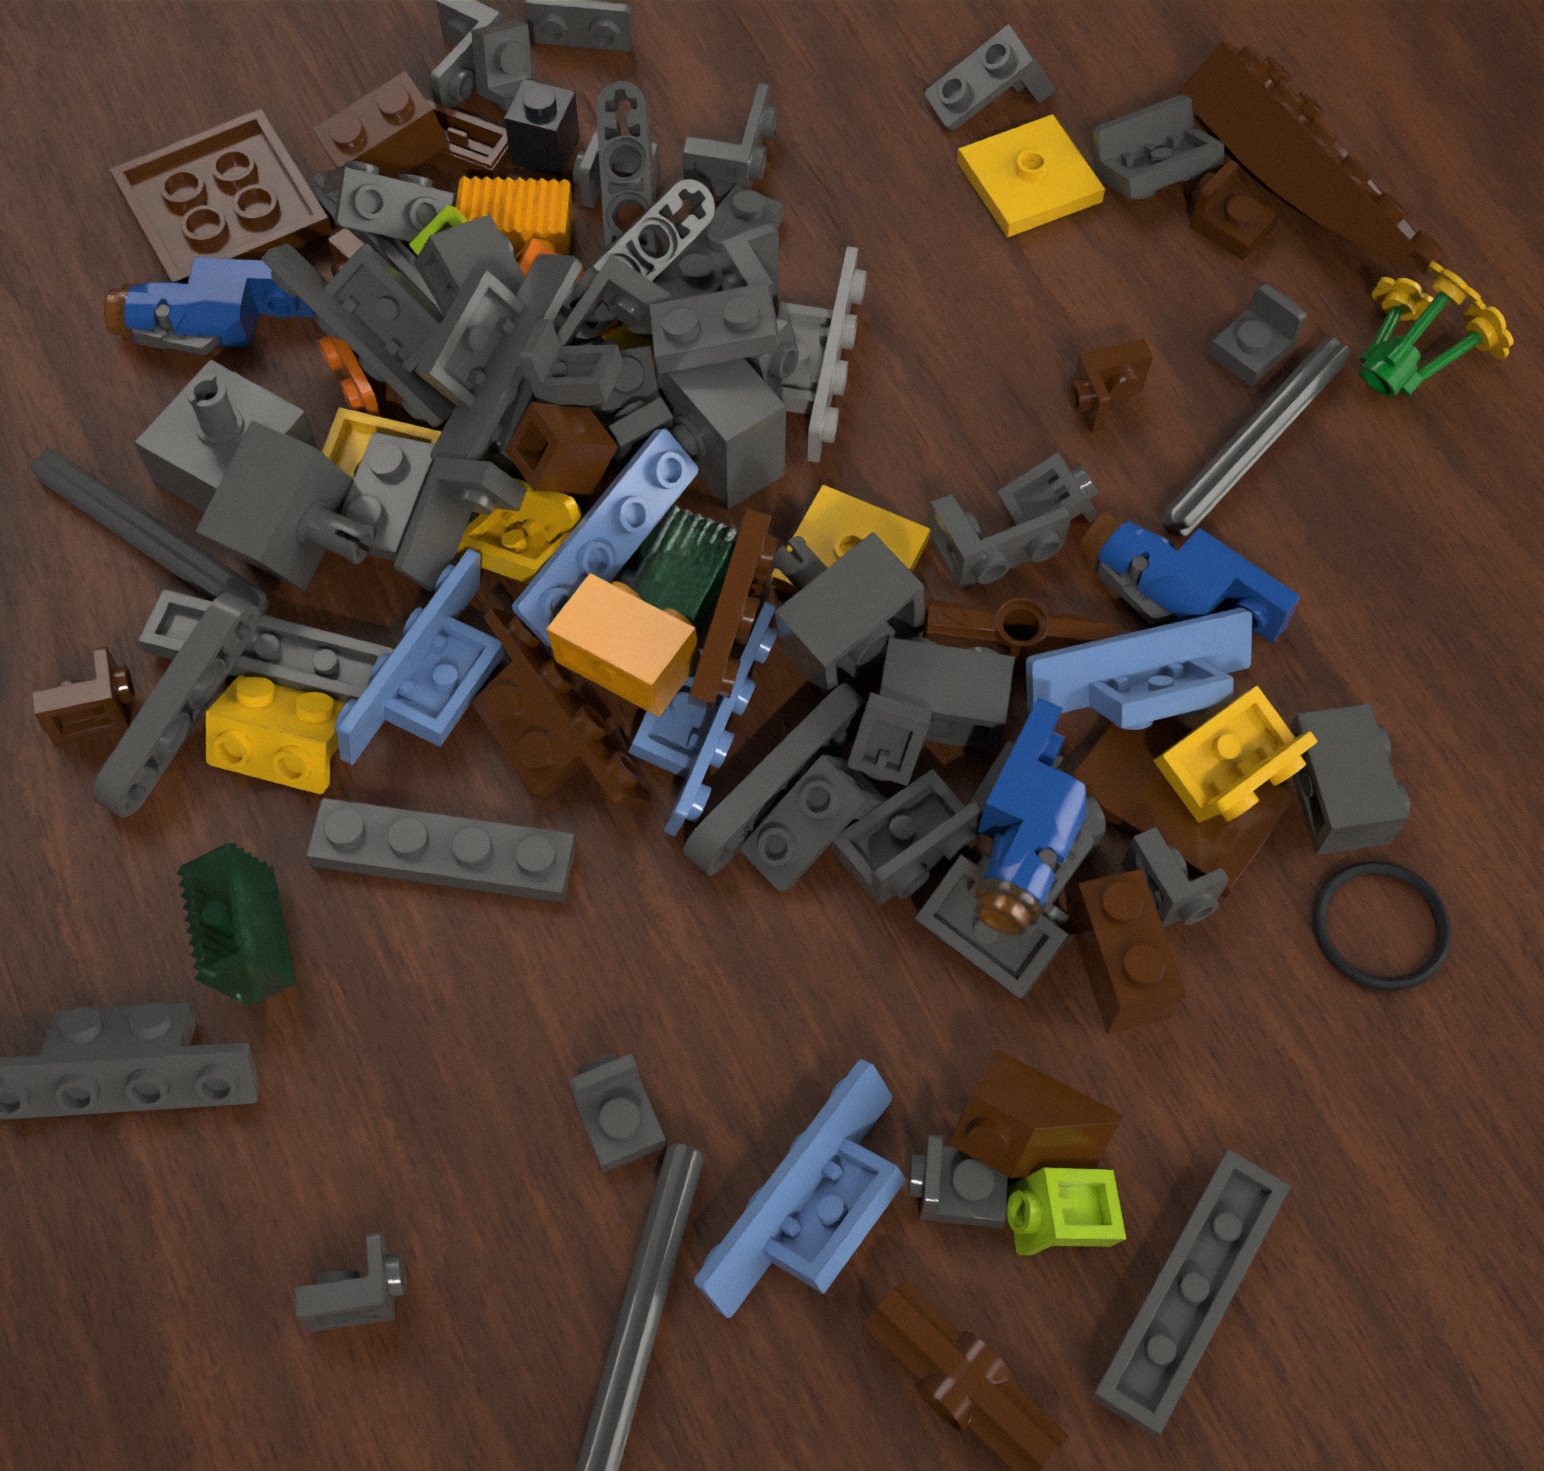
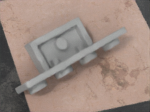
M847 246L834 310L781 302L778 317L791 321L796 345L799 350V357L793 373L790 377L780 382L774 393L786 405V411L811 415L807 461L819 463L823 442L834 443L839 408L831 407L833 395H844L849 362L840 360L842 349L853 350L858 315L850 314L852 304L862 305L867 277L866 270L857 269L858 248Z

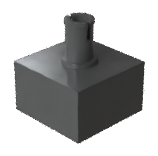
M744 358L659 374L657 368L659 397L662 398L673 416V427L668 429V431L696 463L699 469L697 474L727 510L785 476L786 405ZM637 445L636 447L632 448L633 456L642 447V445Z
M210 360L134 442L153 483L203 512L206 511L252 420L317 448L304 410L213 360Z
M254 420L251 421L195 531L242 562L306 591L326 549L347 558L354 564H359L367 557L368 552L358 548L356 543L348 539L351 538L372 547L375 537L372 527L362 525L340 515L354 479L317 448Z
M874 532L869 534L829 568L806 545V541L801 536L788 540V544L793 548L791 552L782 545L773 556L771 563L799 590L797 594L775 611L783 654L823 699L843 683H848L855 687L883 664L886 659L889 637L905 640L917 636L924 630V585Z

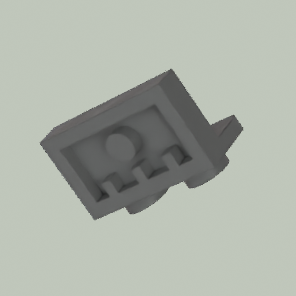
M984 853L981 859L977 861L973 857L960 855L915 919L1018 998L1025 999L1064 945H1069L1076 936L1072 930L1064 925L1070 915L1054 902L1047 911L1040 912L1039 916L1033 920L1018 917L990 902L980 890L991 856Z

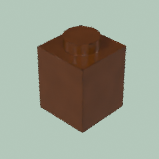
M531 402L505 451L533 491L592 495L618 446L590 408Z

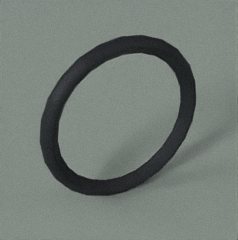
M1380 861L1351 864L1334 873L1323 884L1316 896L1312 915L1313 931L1319 948L1332 966L1343 976L1359 985L1384 991H1399L1413 988L1429 980L1441 969L1449 954L1452 939L1451 920L1444 902L1429 883L1405 867ZM1363 875H1387L1400 879L1412 886L1425 898L1436 919L1438 937L1432 956L1420 969L1399 977H1379L1363 972L1351 965L1338 952L1331 941L1327 929L1326 913L1333 894L1345 882Z

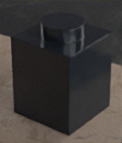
M523 79L504 118L511 164L562 177L580 139L575 91Z

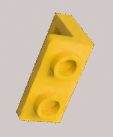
M514 479L527 489L520 510L511 511L493 508L489 515L480 514L466 526L456 556L461 560L466 551L471 549L481 554V568L529 584L582 520V512L575 500L567 494L533 491L527 482Z
M239 675L206 711V762L214 767L316 794H323L330 785V759L339 748L338 734L335 733V723L340 711L347 702L332 699L329 695L320 692H305L274 684L266 678Z
M1255 686L1232 701L1153 761L1198 823L1220 814L1226 822H1229L1259 801L1254 790L1268 779L1276 786L1301 770L1306 765V762L1300 755L1316 744L1318 740L1311 731L1295 737L1260 688Z

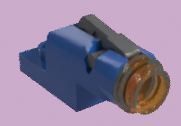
M194 257L188 284L181 282L125 283L121 289H109L104 307L105 323L110 334L121 335L123 340L134 342L136 345L164 350L169 348L198 355L208 354L215 346H251L259 314L273 315L280 318L292 316L315 318L316 313L300 297H292L280 289L271 277L272 270L263 261Z
M1104 512L1088 529L1079 546V552L1088 557L1087 565L1093 568L1098 577L1111 590L1125 599L1150 624L1166 621L1176 623L1219 613L1223 609L1228 611L1243 608L1252 614V632L1258 633L1271 643H1274L1287 628L1301 596L1201 528L1177 551L1172 542L1139 527L1124 515L1116 518L1109 512Z
M1039 697L985 804L978 829L979 833L993 838L994 841L988 869L975 892L978 903L974 911L978 919L997 932L1010 936H1021L1025 933L1028 926L1038 922L1041 913L1049 909L1065 887V884L1090 852L1094 842L1083 826L1086 817L1085 785L1072 776L1053 768L1065 740V736L1055 732L1062 707Z

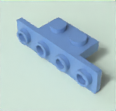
M656 429L513 603V611L546 646L551 647L546 628L587 576L591 573L610 583L699 471L698 466L667 429Z
M468 549L456 566L452 564L446 566L436 583L434 597L425 609L418 607L412 612L405 624L402 640L393 653L385 652L379 657L371 671L369 686L358 700L352 698L344 705L335 723V733L338 734L341 760L353 765L385 720L441 747L471 704V701L503 657L504 647L501 642L457 620L480 587V553Z
M765 601L753 621L746 646H742L737 660L741 661L730 699L717 695L712 711L688 704L697 666L660 717L646 711L628 751L629 754L685 778L663 830L670 835L676 836L685 819L697 823L709 798L712 788L702 784V780L709 765L718 769L722 765L735 735L724 730L730 714L734 712L742 716L757 683L747 677L753 660L764 664L778 634V630L768 626L776 609V606ZM699 648L700 656H701L703 650Z
M1237 608L1029 656L1026 660L1027 711L1029 714L1031 713L1039 697L1062 707L1061 713L1091 707L1115 723L1117 727L1127 730L1144 729L1151 726L1154 720L1174 715H1201L1208 710V707L1233 701V677L1227 673L1244 670L1251 665L1252 614L1243 608Z
M860 1059L849 1074L835 1085L829 1100L806 1131L795 1138L787 1156L766 1184L752 1195L744 1213L723 1241L716 1245L707 1255L703 1267L694 1279V1284L715 1310L725 1317L730 1318L734 1315L771 1263L824 1294L905 1183L906 1179L897 1165L859 1145L892 1100V1094L873 1064Z

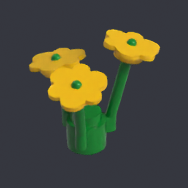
M1434 261L1427 268L1436 278L1431 284V287L1438 293L1434 299L1430 295L1422 293L1421 286L1408 278H1399L1395 281L1389 277H1382L1372 292V298L1382 305V309L1388 315L1372 344L1359 357L1363 364L1359 367L1358 372L1368 386L1385 397L1394 398L1400 391L1404 395L1410 396L1424 380L1473 347L1484 352L1489 350L1496 359L1502 360L1509 355V347L1514 343L1512 335L1506 330V321L1501 312L1493 306L1486 307L1480 299L1481 296L1470 288L1461 276H1457L1450 270L1444 269ZM1464 300L1470 302V308L1463 313L1467 336L1418 369L1417 362L1421 359V355L1413 346L1416 340L1448 302L1456 306H1460ZM1399 320H1416L1402 338L1395 336L1388 342Z

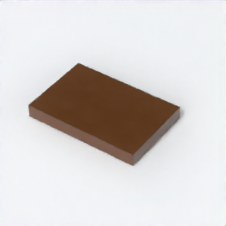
M1172 716L1154 720L1151 726L1139 730L1122 729L1117 727L1115 723H1112L1072 777L1085 785L1086 795H1091L1096 799L1105 820L1131 837L1157 827L1166 844L1174 845L1179 850L1187 865L1188 874L1193 878L1197 879L1223 868L1229 878V882L1221 894L1226 899L1288 812L1297 795L1279 784L1274 786L1268 779L1254 790L1259 801L1238 817L1226 822L1220 814L1198 823L1153 761L1192 732L1193 729Z

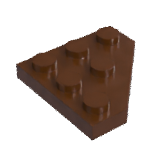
M746 509L690 690L688 704L712 711L717 695L730 699L741 663L739 660L729 658L733 642L746 646L760 599L748 596V593L758 597L761 596L779 539L767 535L771 515Z

